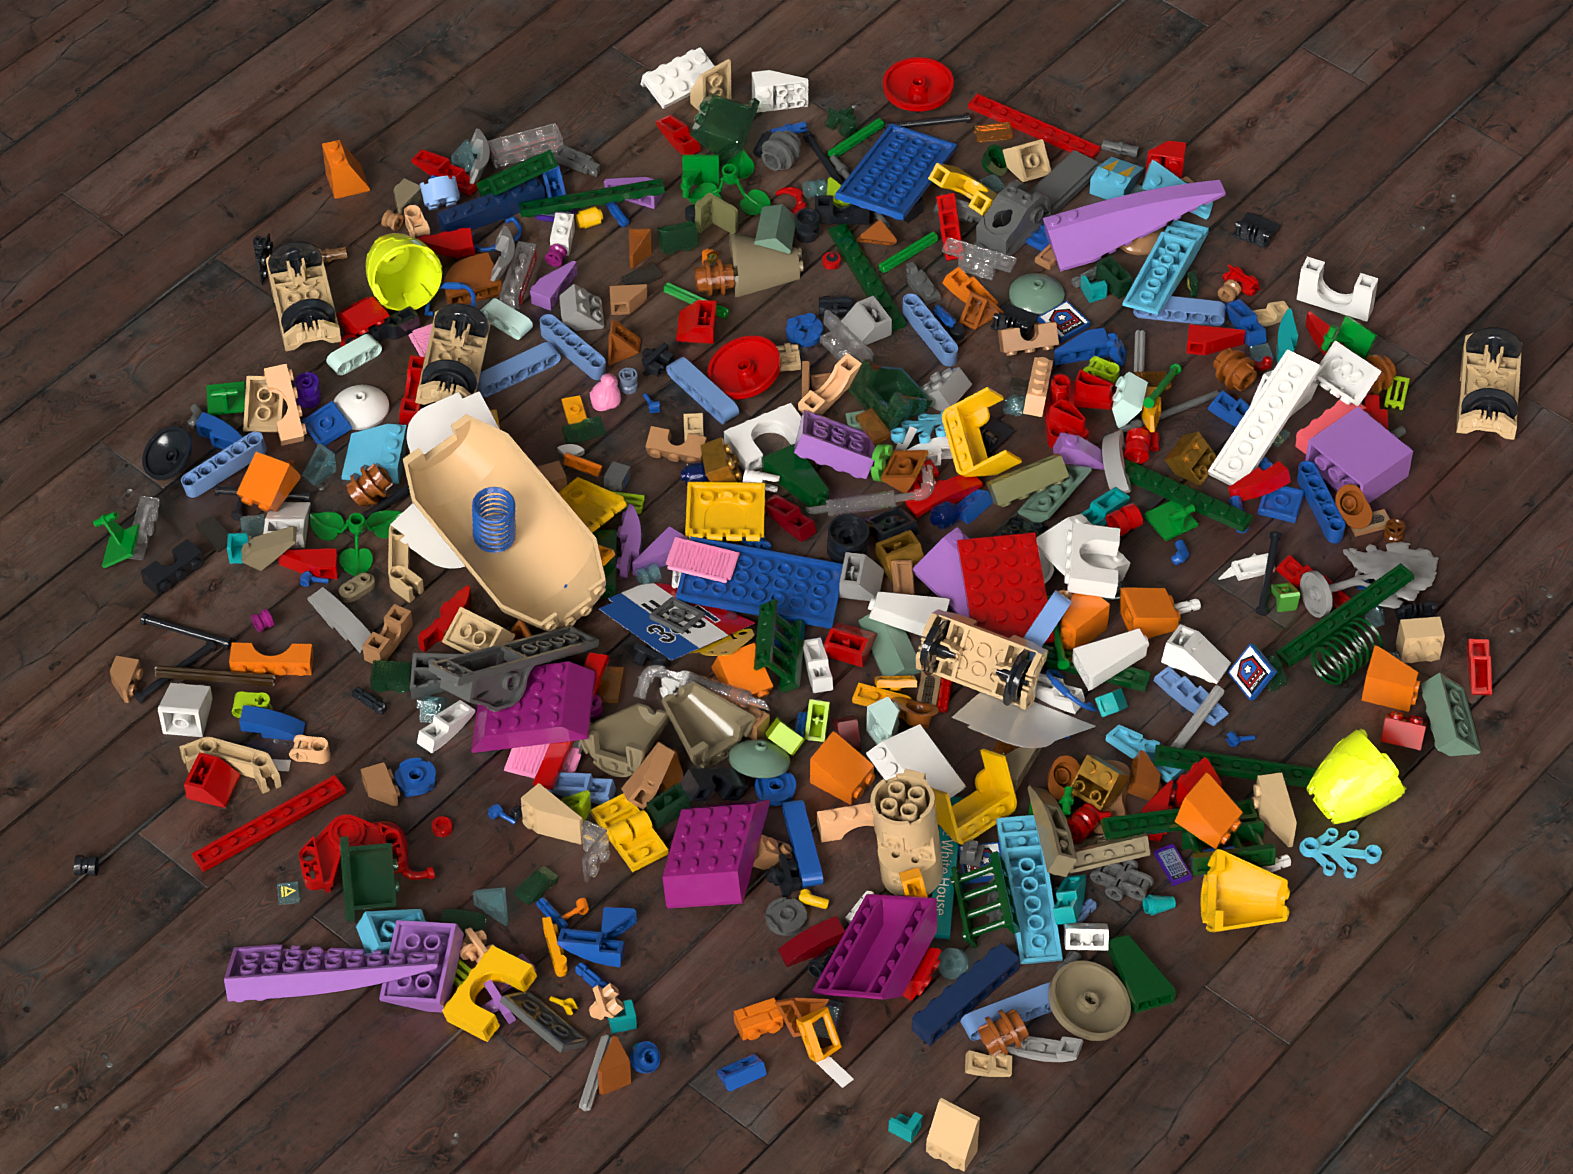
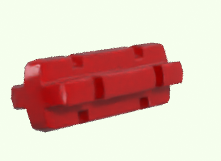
M943 677L941 678L937 708L939 712L945 713L948 711L952 681Z

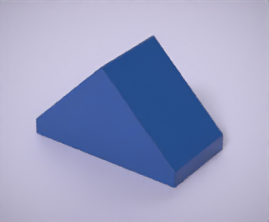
M559 165L541 174L546 198L566 195Z
M604 907L601 929L603 939L614 940L637 923L636 910L634 908Z

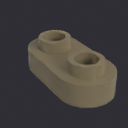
M361 573L341 585L339 588L340 599L343 602L352 603L371 592L375 588L374 576L370 573Z

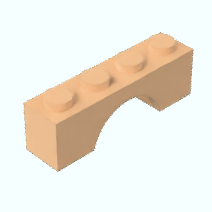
M847 353L835 365L832 374L824 385L816 391L810 390L798 402L799 415L802 417L803 411L807 410L822 416L861 376L862 363Z
M1045 357L1034 358L1023 411L1024 414L1042 417L1053 360Z
M287 364L264 368L268 392L280 395L288 406L284 418L277 422L281 446L304 441V435L307 432L305 424H301L299 418L302 416L300 405H296L295 399L298 398L296 387L292 388L291 381L294 380L292 370H288Z
M871 803L817 812V828L821 843L840 840L847 832L857 827L874 826Z

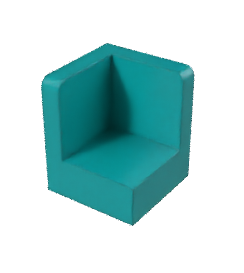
M1086 275L1081 276L1080 288L1089 303L1106 298L1107 284L1105 280L1089 282Z
M247 533L228 534L227 553L229 564L243 563L241 550L243 545L249 542Z
M1121 688L1095 698L1102 717L1128 707Z
M632 999L623 1001L624 1010L617 1014L618 1017L611 1019L608 1017L612 1034L637 1029Z
M915 1112L911 1118L901 1113L898 1114L896 1119L891 1117L888 1131L912 1143L922 1128L923 1115Z

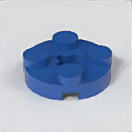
M813 313L798 315L789 318L787 321L786 337L792 344L795 342L800 344V347H811L816 345L823 336V324Z
M409 758L399 765V769L395 772V782L399 790L407 797L422 795L435 788L436 770L429 761H422L421 758ZM414 774L420 776L418 779H412Z
M786 772L777 777L757 778L755 781V792L760 800L768 799L770 801L769 806H780L783 802L794 800L796 780L791 773L789 775ZM774 784L781 787L779 789H772Z

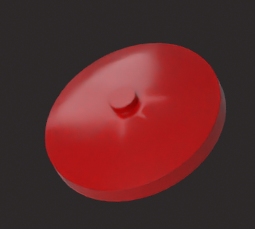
M914 57L901 60L893 64L883 77V92L886 98L893 105L908 111L921 112L938 108L949 100L954 89V79L951 71L944 64L930 58Z
M744 336L726 343L713 355L708 366L707 375L708 379L730 399H746L760 394L773 384L780 373L782 359L776 345L769 339L761 336Z

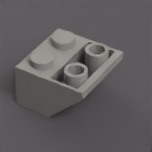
M573 284L559 296L563 324L575 331L602 329L605 327L602 299L589 293L576 284Z
M874 296L857 302L841 320L842 327L858 348L891 335L892 319Z
M960 367L948 368L943 372L937 371L930 376L931 380L919 389L920 392L916 399L942 411L956 404L972 383Z
M846 552L840 578L839 597L870 601L871 598L875 599L877 593L881 592L884 569L865 554Z

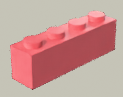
M1338 400L1335 406L1325 410L1318 419L1312 420L1310 425L1298 431L1295 447L1306 454L1309 439L1356 407L1361 408L1363 411H1365L1366 407L1361 403L1359 406L1353 403L1348 405Z

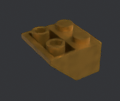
M1198 431L1183 435L1164 460L1174 474L1197 485H1202L1209 476L1208 470L1217 458V455Z
M721 437L700 445L705 474L710 482L740 483L742 475L737 467L740 464L736 454H732L729 443L726 444Z
M911 530L876 543L875 559L884 569L892 584V561L912 560L913 569L924 558L921 545Z
M1086 755L1070 787L1073 788L1072 793L1103 811L1121 794L1130 776L1098 756Z

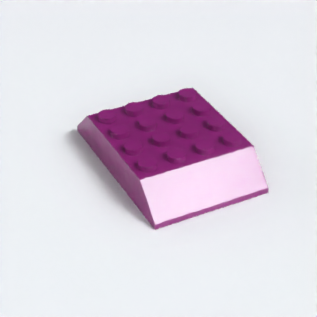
M572 662L534 666L529 673L525 692L514 706L502 709L499 712H493L484 705L477 704L471 748L472 753L588 739L596 676L595 671Z
M768 799L694 805L681 810L663 873L665 901L668 909L742 904L744 902L770 804Z
M866 894L812 992L821 995L871 999L902 997L937 932V900L924 897Z

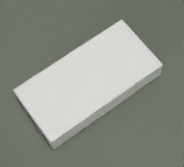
M1268 553L1233 561L1231 567L1238 581L1264 575Z

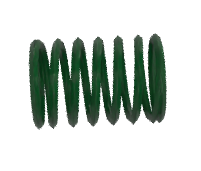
M1354 618L1347 626H1343L1340 631L1334 633V637L1330 636L1327 642H1322L1320 647H1316L1311 651L1310 659L1312 666L1325 682L1331 685H1340L1348 676L1354 674L1355 671H1358L1371 660L1373 651L1368 649L1361 634L1354 629V625L1359 626L1367 634L1372 643L1373 650L1375 646L1374 639L1370 632L1356 621H1362L1372 628L1379 639V647L1383 649L1382 638L1378 630L1369 621L1363 618ZM1344 636L1352 642L1358 654L1348 646ZM1337 641L1346 648L1351 659L1342 652ZM1331 647L1339 653L1345 665L1336 658ZM1361 651L1366 654L1365 658L1362 657ZM1317 652H1321L1325 663L1337 674H1340V678L1333 677L1321 666L1316 655ZM1325 654L1331 658L1338 670L1327 660ZM1355 657L1360 659L1359 663L1355 662ZM1348 662L1353 664L1352 668L1349 667ZM1317 666L1326 676H1328L1330 679L1336 680L1337 682H1332L1328 680L1326 677H1324L1322 673L1318 670ZM1341 667L1346 669V673L1342 672Z

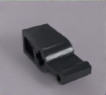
M411 306L387 317L385 324L373 327L371 329L372 337L379 344L388 338L392 340L400 339L413 333V330L420 328L419 316Z

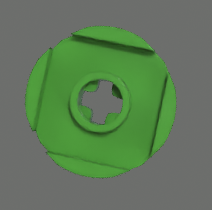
M878 444L873 451L872 460H875L874 467L871 466V475L874 481L883 482L881 476L893 454V446L890 444Z

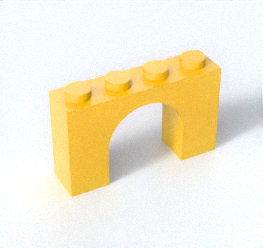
M936 163L928 178L941 188L954 190L970 198L969 207L985 216L998 195L955 166Z
M492 945L483 954L476 967L470 971L463 984L459 985L453 997L446 1002L442 1012L447 1022L488 1042L500 1024L495 1014L475 1004L478 993L485 987L484 983L491 979L493 983H506L526 992L537 978L536 972L531 964Z

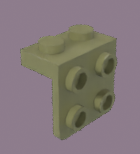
M707 193L696 202V231L702 233L713 223L730 233L736 234L738 232V210L734 205L723 201L711 193Z

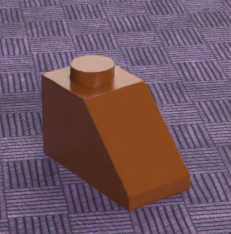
M1140 750L1132 760L1127 793L1150 801L1161 790L1162 784L1159 783L1161 774L1143 750Z

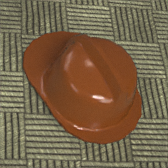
M1352 484L1343 485L1336 493L1335 504L1344 521L1355 529H1362L1368 526L1372 520V510L1361 489Z
M893 697L891 699L902 710V718L905 723L912 727L920 724L922 728H928L932 716L939 712L935 705L918 702L904 697Z
M1071 756L1058 757L1048 771L1049 792L1057 801H1060L1064 796V788L1071 786L1080 769L1077 760Z

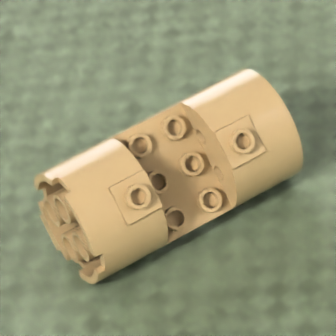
M905 768L904 773H898L896 777L886 781L884 779L881 780L871 794V808L878 841L881 878L889 892L895 896H905L899 873L919 867L926 893L929 895L939 886L944 873L935 796L929 783L926 781L925 773Z

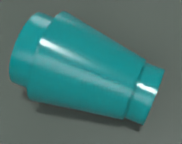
M1148 895V897L1143 899L1144 912L1151 916L1173 909L1176 906L1173 896Z

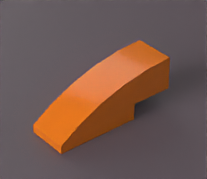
M959 266L946 275L942 282L955 296L965 303L970 292L973 291L989 298L995 305L998 304V301L974 276L969 278Z

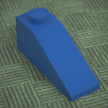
M1105 329L1087 330L1054 350V366L1090 360L1093 356L1100 358L1109 357L1110 348L1106 343L1108 337Z

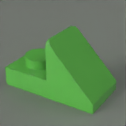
M1290 582L1271 585V593L1276 597L1277 612L1297 609L1300 592Z

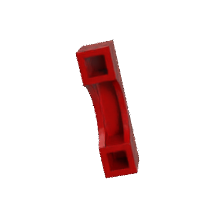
M410 355L406 389L399 411V425H406L407 428L414 415L423 406V404L415 403L425 357Z

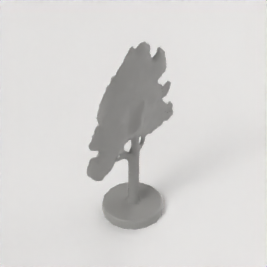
M1402 541L1387 543V551L1385 552L1377 550L1376 546L1372 544L1366 547L1367 552L1357 551V548L1344 549V555L1358 569L1355 572V576L1329 585L1324 576L1318 571L1306 572L1300 580L1301 596L1309 613L1314 617L1321 618L1328 615L1332 609L1333 592L1353 586L1368 587L1370 583L1364 582L1365 580H1378L1402 563L1414 574V580L1379 604L1382 607L1396 609L1403 603L1397 598L1414 601L1419 591H1424L1427 587L1432 586V582L1437 574L1435 571L1439 558L1434 557L1428 549H1409L1410 543Z

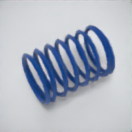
M492 486L477 492L472 502L474 542L480 549L491 553L502 552L511 547L516 536L515 500L509 491L501 487ZM490 493H500V494H502V495H494V494H492V495H489V496H485V495L490 494ZM490 498H500V499H502V500L492 499V500L485 501V500L490 499ZM490 503H500V504H503V505H505V506L496 505V504H492V505H488V506H485V505H486V504H490ZM490 508H501V509H503V510L492 509V510L485 511L486 509H490ZM490 513H501V514H503V515L492 514V515L485 516L486 514H490ZM486 523H489V524H500V523H504V524H502V525H497V526H492V525H487ZM486 528H490V529L504 528V529H502V530H497V531H493V530H488V529H486ZM486 533H491V534L503 533V534H502V535H496V536H494V535H488V534H486ZM487 538H491V539L503 538V539H501V540H489V539H487ZM487 543H492V544L503 543V544H500V545H490V544H487Z

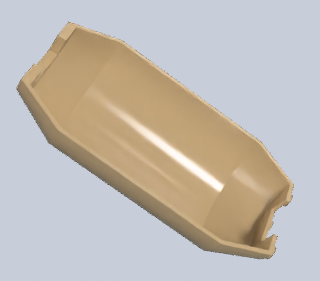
M466 414L451 425L453 435L429 452L423 454L417 448L403 458L413 504L504 613L545 631H552L573 626L576 620L582 616H587L592 611L594 604L606 591V579L597 539L508 433ZM492 486L501 487L509 491L514 497L516 504L515 541L511 547L498 553L486 552L480 549L473 538V498L477 492ZM490 493V494H487V495H485V496H489V495H492V494H494V495H502V494H500V493ZM490 498V499H487V500H485V501L492 500V499H495V500H502V499H500V498ZM490 503V504H486V505H485V506H488V505L496 504V505L505 506V505L500 504V503ZM490 508V509H486L485 511L492 510V509H497V510H503V509H501V508ZM490 513V514H486L485 516L492 515V514H498V515H503V514H501V513ZM486 523V524H487V525H492V526H497V525H502V524H504V523H500V524H489V523ZM486 528V529H488V530H493V531H497V530H502V529H504V528H499V529ZM486 533V534L496 536V535H502L503 533H499V534ZM487 538V539H489V540H501V539H503V538H498V539ZM487 543V544H490V545H500V544H503V543H498V544Z

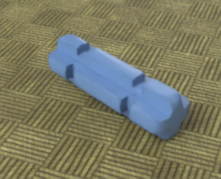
M1087 899L1083 903L1084 905H1082L1081 913L1076 923H1082L1090 915L1089 913L1096 909L1097 904L1095 901Z

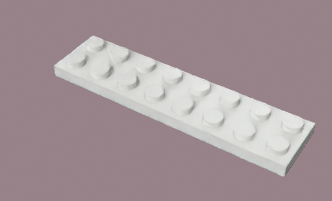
M1287 349L1211 465L1208 474L1231 486L1255 470L1319 373L1321 366Z

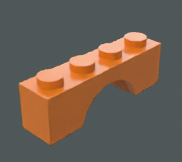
M232 643L229 664L231 671L280 676L312 675L314 654L312 644H291L282 654L266 656L258 653L252 643Z

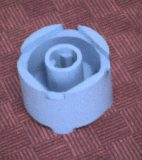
M449 176L432 178L428 180L429 183L424 185V182L420 183L424 205L428 207L429 211L437 210L441 205H446V207L457 205L456 201L460 199L455 176H452V179H449Z

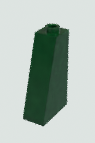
M795 444L762 457V471L780 476L777 483L809 508L821 507L829 502V489L809 461L794 453Z
M596 530L592 534L596 537L597 544L613 549L615 552V556L603 566L606 591L600 597L609 598L616 595L617 530Z
M1129 935L1116 936L1109 940L1107 953L1118 978L1128 992L1134 1014L1174 1003L1175 988Z

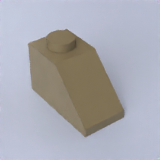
M404 178L394 187L393 192L397 213L402 214L405 219V208L409 205L417 206L423 200L420 185Z

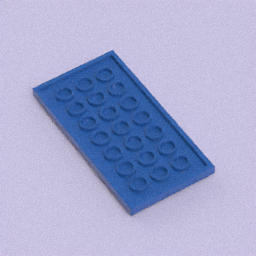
M891 123L838 189L835 199L903 221L932 183L928 178L936 163L946 164L956 151L957 144Z
M690 536V541L739 552L740 554L732 578L727 580V583L681 573L676 599L682 602L759 616L760 605L776 598L778 600L777 613L786 621L795 622L801 619L807 625L832 628L839 597L843 564Z

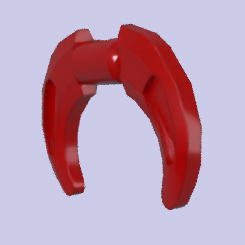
M784 187L775 193L776 196L789 194L796 198L797 204L790 210L795 215L799 210L806 208V203L803 201L804 193L799 188Z

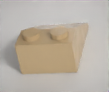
M727 59L700 74L691 88L690 104L703 115L732 100L731 60Z
M247 376L243 432L278 433L277 422L285 416L286 401L280 395L268 392L265 376Z
M460 607L442 642L465 654L511 642L515 634Z
M1282 773L1260 775L1257 777V783L1253 787L1255 795L1252 797V803L1254 808L1257 809L1260 819L1288 847H1293L1297 822Z
M538 783L521 797L522 821L528 829H533L541 835L577 844L584 843L582 817Z
M941 1098L927 1137L926 1152L935 1159L947 1162L952 1168L965 1171L977 1153L980 1117Z

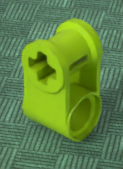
M1093 356L1090 359V364L1083 369V371L1091 375L1099 376L1116 384L1120 376L1118 364L1098 356Z
M237 692L234 698L232 714L240 718L243 705L273 710L271 704H269L270 697L263 692Z

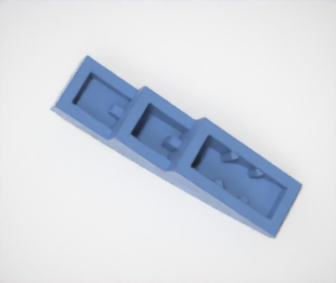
M1169 666L1156 675L1153 680L1167 694L1193 714H1195L1209 695L1202 686L1197 688L1186 676L1181 678ZM1217 702L1204 721L1215 726L1228 716L1229 713Z

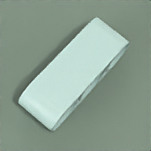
M493 298L480 310L493 326L517 340L521 339L533 328V324L528 317L496 298Z
M364 334L332 352L327 357L326 362L339 376H342L377 357L382 351V346L370 334Z

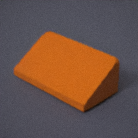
M565 453L564 465L600 477L603 465L571 453Z

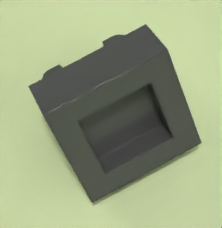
M970 840L969 843L964 842L960 863L980 867L985 846L978 845V841Z

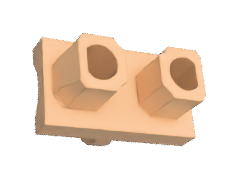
M470 927L465 929L466 937L461 945L460 957L463 960L470 958L471 961L475 960L478 964L483 954L489 950L492 944L485 947L484 944H486L487 937L484 931L474 932Z
M611 983L603 989L598 985L595 986L593 992L596 1001L589 1008L591 1017L602 1020L604 1016L610 1019L618 1017L617 1014L624 1009L623 1003L616 998L619 995L618 988Z

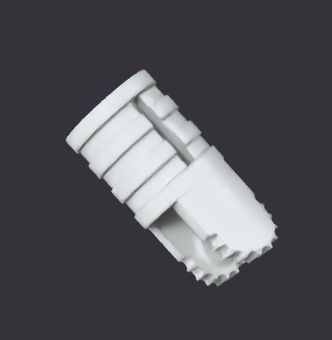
M746 469L743 483H765V480L777 482L780 476ZM765 483V491L777 493V486Z

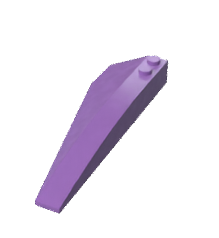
M1220 180L1157 188L1120 196L1043 218L1045 234L1061 272L1101 259L1102 255L1106 253L1111 254L1116 251V248L1131 244L1133 239L1137 237L1142 238L1166 226V223L1172 219L1176 221L1181 218L1182 214L1188 211L1191 213L1197 210L1198 206L1202 204L1207 205L1226 195V192Z
M277 944L234 947L224 977L227 1000L235 1002L316 995L376 985L429 971L438 967L440 956L439 953L412 952L410 955H405L402 951L383 954L382 950L364 953V949L330 948L328 951H323L321 947H312L309 950H301V946L292 945L291 949H283V945Z

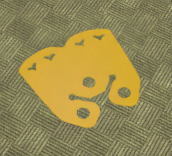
M739 630L732 633L737 639H733L728 635L723 637L722 640L712 642L690 653L700 652L703 655L709 656L733 654L753 638V630ZM740 632H747L744 635H739Z

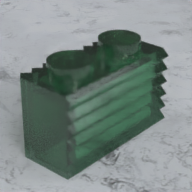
M692 221L657 228L659 249L663 254L673 255L676 251H691L694 247L699 246L697 226Z
M1112 256L1096 263L1095 277L1099 281L1105 280L1107 289L1116 298L1120 299L1126 296L1132 287L1133 276H1130V273L1123 269Z
M374 660L370 677L371 690L377 692H411L412 662Z
M676 783L670 789L660 793V796L657 795L656 798L653 797V800L646 803L647 814L652 824L659 829L680 816L681 810L690 807L691 802L680 783Z

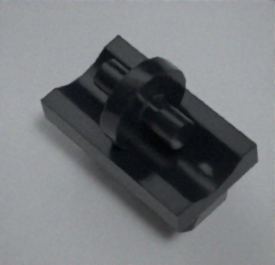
M849 296L819 297V316H834V319H837V316L845 317L852 309L853 298Z
M664 342L657 349L645 348L642 351L643 358L641 361L645 368L643 375L648 377L650 374L659 377L664 370V366L661 364L669 365L675 361V356L669 351L668 344Z
M638 643L635 644L634 664L644 667L647 659L652 661L649 669L660 675L665 667H670L671 662L668 661V658L649 644H647V647Z
M779 854V862L775 866L770 867V871L766 874V880L769 883H774V886H780L782 897H789L791 891L801 889L802 880L800 876L791 877V874H796L798 870L796 860H787L785 854Z

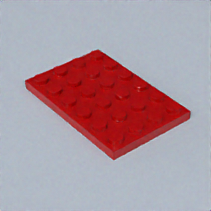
M1025 533L957 540L969 618L978 621V627L1007 638L1013 635L1024 638L1048 602L1036 534ZM1053 631L1051 632L1045 643L1054 642L1055 638Z

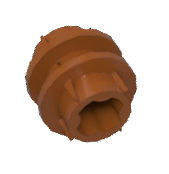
M721 258L716 259V265L709 266L708 260H704L703 266L694 268L697 292L706 291L707 296L710 297L712 296V290L719 289L720 295H725V289L734 287L732 264H722Z
M1231 348L1225 349L1214 360L1213 367L1216 370V379L1219 382H1225V386L1230 390L1237 389L1240 392L1246 390L1257 377L1253 359L1245 357L1242 350L1237 349L1233 351Z
M1376 354L1368 356L1365 361L1382 371L1367 392L1370 395H1377L1381 390L1391 387L1392 381L1396 376V368L1393 362L1386 356H1378Z
M373 463L371 466L364 464L360 468L362 476L357 473H353L350 476L351 482L346 485L347 491L359 506L366 507L369 504L375 506L379 502L378 494L382 497H386L389 494L388 488L393 485L392 478L380 464Z
M1002 1009L999 1010L1000 1019L992 1022L989 1016L985 1017L986 1023L977 1030L991 1056L999 1053L1006 1056L1008 1055L1007 1046L1014 1043L1015 1047L1020 1049L1022 1048L1020 1042L1028 1038L1029 1033L1018 1012L1014 1009L1006 1013Z

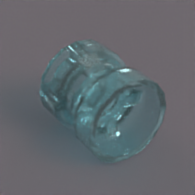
M824 179L807 180L803 183V194L807 199L814 198L815 195L827 194V184Z
M651 563L646 568L636 569V577L640 585L651 582L657 583L662 580L656 563Z

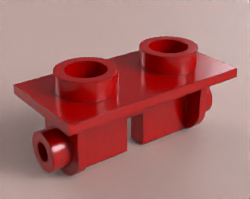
M1228 264L1229 272H1225L1222 276L1224 282L1230 279L1238 284L1240 283L1241 292L1247 296L1253 297L1256 293L1255 289L1261 291L1258 284L1259 281L1251 275L1248 277L1239 267H1232Z

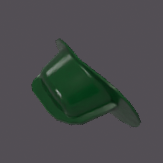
M994 144L987 148L981 160L982 166L985 169L984 172L997 176H1003L1008 168L1003 154V147Z

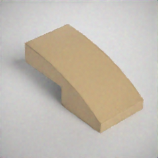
M1284 301L1268 303L1265 309L1252 311L1257 315V322L1263 327H1267L1281 322L1289 307Z
M703 413L684 414L685 441L688 433L704 436Z
M969 1050L965 1058V1073L986 1077H1010L1012 1075V1056H1003L1002 1053L991 1056Z

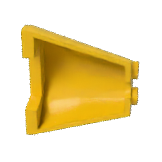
M1217 849L1212 854L1208 862L1210 870L1203 877L1200 900L1202 921L1207 923L1206 929L1209 932H1221L1287 921L1289 908L1285 906V900L1289 898L1290 894L1289 887H1287L1288 880L1223 850Z

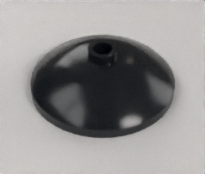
M177 426L166 427L158 431L149 440L143 452L142 465L146 474L155 480H167L181 472L188 463L192 452L190 435L184 429Z

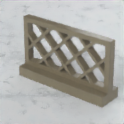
M1144 833L1106 840L1105 835L1086 838L1081 843L1074 844L1077 861L1070 870V873L1149 856L1148 836Z

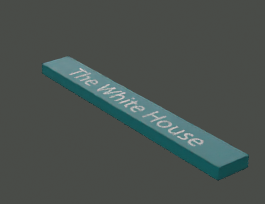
M951 797V806L961 801L963 797ZM939 825L944 873L941 883L933 890L932 898L937 900V932L934 938L950 939L954 887L950 876H952L951 867H956L958 843L954 842Z

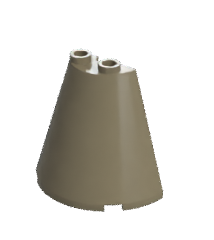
M735 233L729 234L730 254L734 270L735 297L800 279V272L803 271V260L799 261V258H802L801 247L792 246L791 252L788 254L754 244L755 238Z
M694 681L681 686L676 695L673 693L668 694L662 699V704L692 763L697 767L709 768L728 758L730 750L741 741L742 737H748L756 719L754 715Z
M637 703L590 724L589 738L579 741L585 753H590L594 758L593 763L602 771L616 777H628L637 770L648 756L667 723L670 722V718L666 711L659 709L654 713L649 706Z

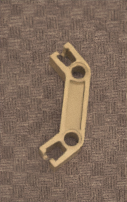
M390 526L388 552L390 588L411 603L415 599L413 588L420 595L424 592L423 579L410 570V547H408V543L404 544L400 541L405 535L393 526Z
M203 737L179 747L184 764L186 763L188 772H190L199 752L221 758L239 772L240 775L255 778L262 794L270 791L265 779L269 776L274 780L276 789L282 787L280 774L270 755L264 751L213 737Z

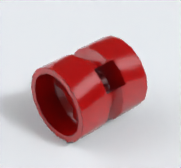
M1132 428L1127 432L1124 451L1125 459L1136 464H1143L1148 460L1151 441L1150 432L1143 428Z
M1130 503L1120 508V510L1109 513L1106 516V522L1108 527L1119 528L1120 536L1128 533L1129 530L1142 526L1143 518L1137 506Z
M1087 807L1078 808L1066 819L1073 844L1081 843L1098 826L1096 814Z

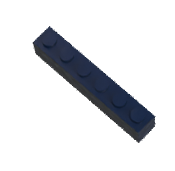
M534 177L496 196H493L491 193L438 212L439 229L441 232H450L460 228H471L472 231L520 213V202L545 198V188L538 177Z
M1002 943L996 948H991L982 960H977L967 973H962L953 985H948L939 997L933 998L928 1003L925 1009L914 1014L912 1018V1031L929 1046L934 1044L956 1025L963 1016L971 1012L1019 970L1020 958Z

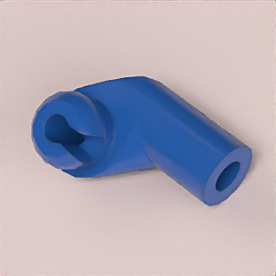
M1183 540L1175 543L1177 552L1171 557L1174 565L1184 563L1189 558V552Z

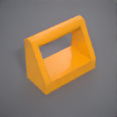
M823 1007L796 1019L811 1060L815 1062L822 1061L842 1047L828 1007ZM823 1017L832 1045L823 1049L820 1048L812 1025L813 1022Z

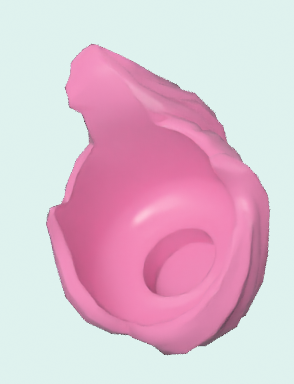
M605 373L600 378L601 382L597 383L590 392L591 404L598 411L615 409L621 402V394L617 386L618 380L616 376L612 373Z

